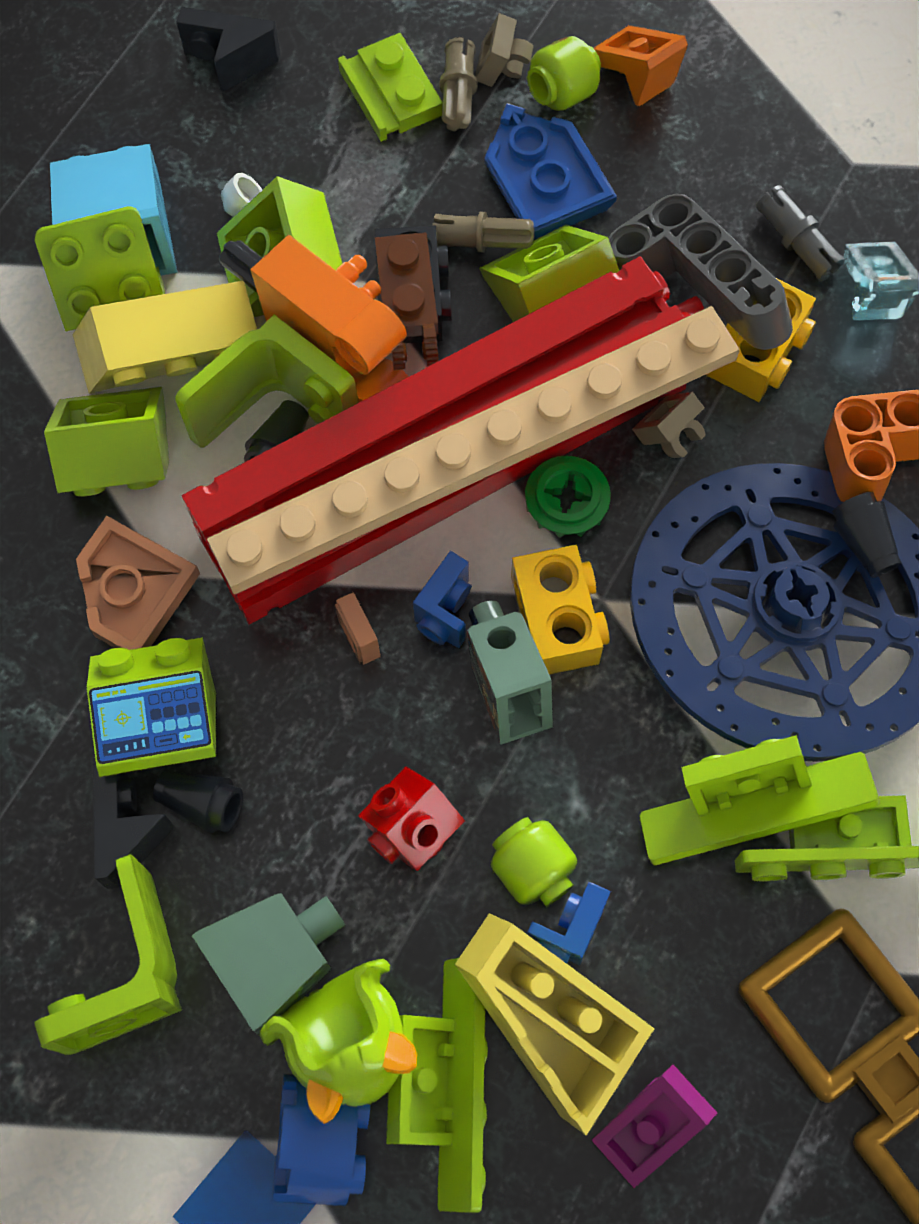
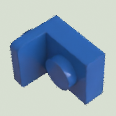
M451 550L413 601L414 620L418 623L417 628L424 636L439 645H444L447 641L453 646L460 648L466 639V625L462 620L449 613L448 610L455 613L460 609L467 599L472 585L468 583L469 562Z
M588 882L583 896L571 893L558 925L567 929L565 936L535 922L531 923L527 935L566 964L568 961H571L580 966L611 891Z

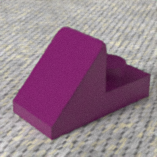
M671 1065L661 1076L652 1080L592 1141L631 1186L635 1188L707 1126L717 1112L674 1065Z

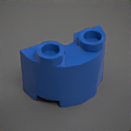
M283 1074L279 1137L275 1157L271 1202L345 1206L350 1194H362L365 1182L366 1158L365 1155L355 1154L357 1128L367 1129L370 1104L356 1107L341 1104L335 1117L323 1124L314 1116L309 1108L307 1089L297 1080L294 1074Z

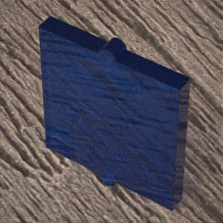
M245 1130L173 1215V1218L179 1224H301L317 1203L271 1202L276 1156L248 1130Z

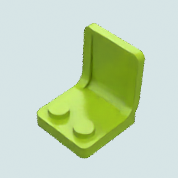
M274 314L259 329L249 331L238 338L177 392L175 401L190 440L200 448H204L267 393L282 391L290 394L308 409L310 417L316 424L358 403L356 382L348 371Z
M132 854L117 859L116 866L140 956L139 969L131 981L111 991L88 1000L85 999L84 994L72 995L50 1004L47 1007L49 1015L34 1022L42 1048L64 1055H72L182 1011L175 991L177 981L176 963L155 883L151 873Z

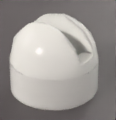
M238 173L223 188L221 192L223 208L232 217L262 191L253 178L246 174Z

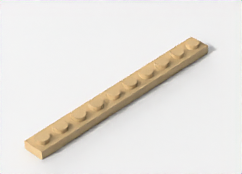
M710 306L207 538L208 543L235 595L737 360L740 349L714 308Z

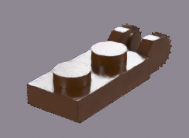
M427 232L375 237L382 303L387 305L399 317L405 326L407 337L423 335L422 353L428 367L438 362L439 358L436 340L438 319ZM403 341L392 351L394 370L406 369L405 363L408 361L406 344Z

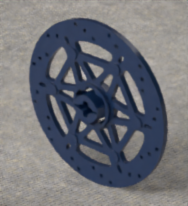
M764 463L739 466L703 478L684 489L658 513L648 527L635 558L630 582V609L638 644L646 662L668 694L689 715L724 739L746 749L755 747L765 740H781L797 735L804 761H828L857 752L866 754L876 751L896 741L919 723V638L916 637L919 636V528L896 506L882 498L898 550V556L902 562L898 569L906 582L915 611V618H908L895 613L880 578H871L868 570L864 568L838 532L790 521L774 515L770 503L779 502L810 506L833 514L832 511L843 502L836 493L831 472L803 465ZM746 494H748L751 497L753 503L749 501ZM730 511L736 512L739 515L743 527L705 563L696 564L685 561L682 558L681 554L690 540L708 523ZM762 535L769 537L784 561L773 564L767 561ZM785 535L824 544L827 548L810 559L803 561ZM744 543L750 545L755 572L720 568V565ZM839 555H845L848 561L836 579H831L829 575L819 569ZM855 571L861 573L876 608L843 594L842 590ZM711 583L746 586L748 588L746 599L712 586ZM768 583L770 585L769 595L762 607V602L766 596V584ZM674 593L689 595L696 600L718 657L709 666L701 665L685 642L675 615ZM712 603L747 618L733 641L726 639ZM826 607H827V610H826V612L824 613V619H823V624H822V626H824V628L822 629V627H821L822 614H823V612L825 611V609H826ZM844 612L877 625L878 628L846 626L842 622ZM753 632L759 633L760 636L770 643L747 659H743L739 655ZM835 640L865 642L871 644V648L848 671H844L841 667ZM888 647L904 650L909 653V663L901 678L891 689L865 706H858L854 702L849 687ZM817 648L823 651L829 680L822 678L806 651ZM785 651L789 653L805 680L762 670L760 667ZM747 681L816 700L822 716L801 717L777 713L742 699L735 694L734 689L741 682ZM713 682L719 685L714 691L707 689ZM839 715L844 717L847 726L842 723Z

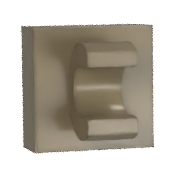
M500 13L496 17L482 41L475 74L478 82L492 87L501 72L510 78L519 79L522 74L523 64L530 63L533 45L523 39H513L516 19Z
M693 391L668 395L632 430L643 445L661 444L663 451L669 457L682 458L687 454L679 441L682 430L691 441L702 440L706 436L703 426L697 420H694L705 407Z

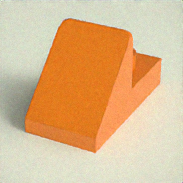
M629 25L593 49L600 58L602 68L625 74L636 106H641L675 82L688 44L686 37L683 35Z

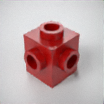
M407 766L389 784L381 787L372 797L371 803L358 815L373 832L367 839V842L381 857L390 864L399 858L416 871L429 859L438 854L447 839L465 821L433 782Z

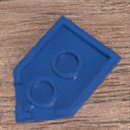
M506 104L493 143H490L485 155L484 163L516 218L533 221L534 240L563 225L571 226L607 211L617 201V195L572 122L552 117L550 121L526 114L525 108Z

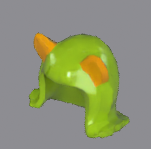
M384 959L363 963L332 979L322 989H316L308 997L305 996L290 1006L281 1017L273 1016L263 1025L260 1031L262 1042L267 1046H271L278 1039H281L289 1068L297 1080L307 1089L309 1108L314 1116L323 1124L335 1117L341 1104L356 1107L368 1105L372 1102L375 1103L391 1089L399 1074L410 1073L416 1068L417 1053L415 1046L404 1036L402 1021L395 1001L380 984L381 974L390 971V964Z

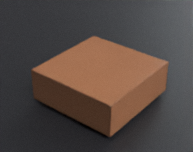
M354 592L336 600L335 608L338 621L359 663L362 662L365 665L381 657L378 639Z

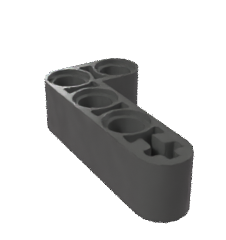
M672 194L659 199L610 234L609 241L619 270L622 269V265L641 256L652 272H659L664 279L677 271L754 348L762 350L774 349L784 344L790 338L793 331V323L782 284L687 195Z

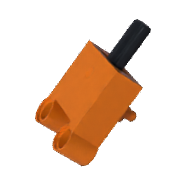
M287 235L263 258L239 240L235 242L228 241L223 246V252L219 256L221 265L241 281L244 280L247 286L258 293L265 320L267 321L275 314L348 371L356 382L358 403L409 377L403 369L394 370L393 361L385 358L407 337V332L399 317L387 305L374 300L381 294V286L374 280H370L363 287L359 288L353 284L367 268V262L361 255H354L348 262H344L335 270L290 235Z

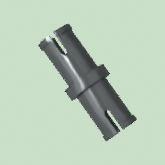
M781 185L773 187L771 192L774 196L771 197L768 192L765 193L756 204V209L766 217L783 237L781 244L787 251L794 250L816 275L819 282L828 279L827 271L829 270L833 275L844 264L845 258L819 232V222L813 215L806 217L785 193Z

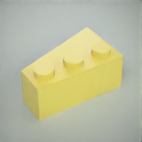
M243 280L90 307L74 331L73 339L88 393L92 394L115 387L137 384L146 379L162 375L173 377L193 372L198 369L197 366L211 363L238 338L249 331L256 330L257 327Z
M489 913L455 963V966L560 1117L584 1135H587L655 1028L518 927Z

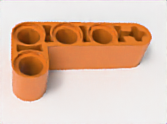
M919 390L852 396L844 398L837 404L824 440V450L836 493L842 502L866 492H873L877 502L882 501L896 462L919 459Z

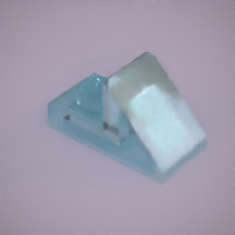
M897 243L845 244L844 265L855 281L852 307L853 320L897 319L904 316L919 294V273Z

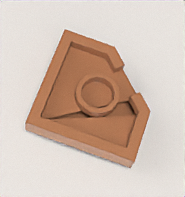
M108 516L105 517L76 558L79 578L83 584L87 604L86 613L89 628L96 638L114 648H127L131 650L152 646L200 575L197 565Z

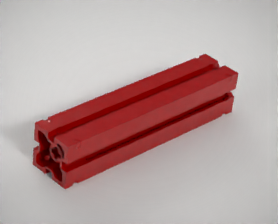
M640 256L622 265V269L619 272H609L215 477L210 485H200L181 495L187 511L193 520V525L200 541L224 579L248 625L267 616L272 608H281L528 475L543 462L563 456L658 404L661 398L685 390L687 383L235 595L210 548L207 538L702 311L704 306L697 296H693L678 305L669 307L665 302L670 299V292L665 279L659 272H652Z

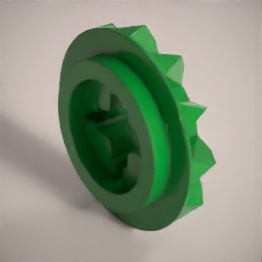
M559 456L543 462L532 472L525 489L527 512H530L536 520L539 529L546 528L554 532L558 538L565 534H577L582 537L589 529L596 525L600 526L610 505V487L604 474L591 462L575 456ZM568 481H573L574 497L582 500V502H573L571 508L567 509V513H562L560 499L552 496L562 495L564 488L568 486Z

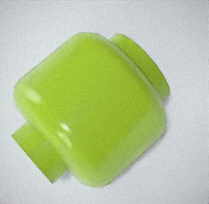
M574 36L564 37L538 50L532 57L530 70L527 74L530 92L538 103L546 105L555 111L566 110L591 97L597 91L600 81L601 61L597 52L583 40Z
M528 817L523 818L493 842L492 846L496 852L491 860V867L514 899L520 904L529 905L541 899L544 905L548 907L574 887L568 877L577 866V857L548 821L540 820L532 823Z

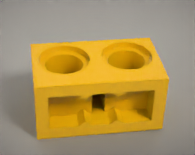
M779 279L777 280L785 290L793 323V331L790 338L784 344L774 349H757L748 344L727 323L726 328L740 349L737 360L706 374L757 402H760L769 385L776 389L780 387L793 362L786 358L793 346L802 350L816 324V321L809 318L816 298ZM744 355L755 356L762 362H751Z
M577 544L512 557L511 580L519 613L524 617L549 675L598 665L603 645L610 642L609 631L604 613H594L590 594L596 593L595 576L590 561L581 562ZM555 577L565 581L569 588L555 593L546 590L541 583L545 579ZM569 627L579 632L582 639L574 644H564L558 641L553 633L559 628Z

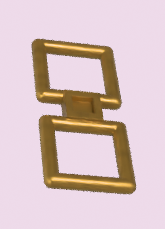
M837 909L743 979L739 985V993L820 1101L825 1103L833 1102L856 1083L859 1085L880 1115L855 1134L854 1146L912 1224H919V1191L884 1146L919 1118V1057L908 1045L911 1040L919 1035V999L851 912L846 909ZM838 938H841L898 1010L901 1017L828 1072L769 995L768 991Z

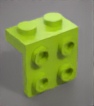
M127 206L45 226L38 229L35 234V244L65 332L75 330L90 307L165 294L159 267L155 266L140 213L134 207Z

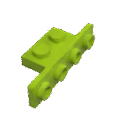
M797 735L781 740H765L752 748L727 755L708 756L698 763L681 767L690 798L645 810L640 814V821L648 857L653 865H659L876 807L879 805L880 800L864 753L857 752L806 766Z
M906 795L879 796L880 803L876 807L790 829V849L743 850L735 859V870L737 873L751 872L752 880L761 882L787 879L788 871H810L811 879L814 880L841 879L847 876L846 870H869V877L875 879L905 876V869L919 868V846H912Z
M455 958L446 960L444 963L442 1018L400 1015L404 1036L415 1046L417 1065L410 1073L399 1074L394 1085L388 1091L387 1144L439 1146V1211L479 1213L482 1209V1193L486 1183V1174L483 1167V1128L487 1118V1109L484 1102V1064L488 1055V1045L485 1038V1007L455 966L459 959Z

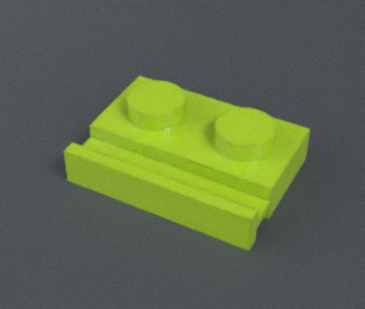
M401 33L357 50L358 55L346 59L345 56L338 58L340 73L380 141L386 140L387 134L396 130L403 133L442 116L443 102Z

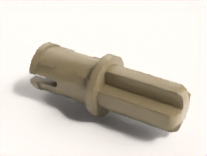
M463 37L450 39L446 43L445 73L439 80L440 91L443 93L442 120L447 123V128L451 131H456L458 128L466 129L470 125L472 95L478 87L477 79L473 75L474 56L476 53L475 44L468 39L466 51L463 54Z
M479 212L478 216L435 214L434 222L436 223L432 225H436L437 246L477 248L478 252L485 253L487 247L527 249L531 247L534 241V224L532 220L488 218L487 212Z

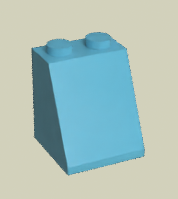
M150 144L135 147L125 146L115 151L88 156H74L68 160L50 163L52 225L127 206L134 207L140 213L156 267H159L161 276L177 273L159 173Z

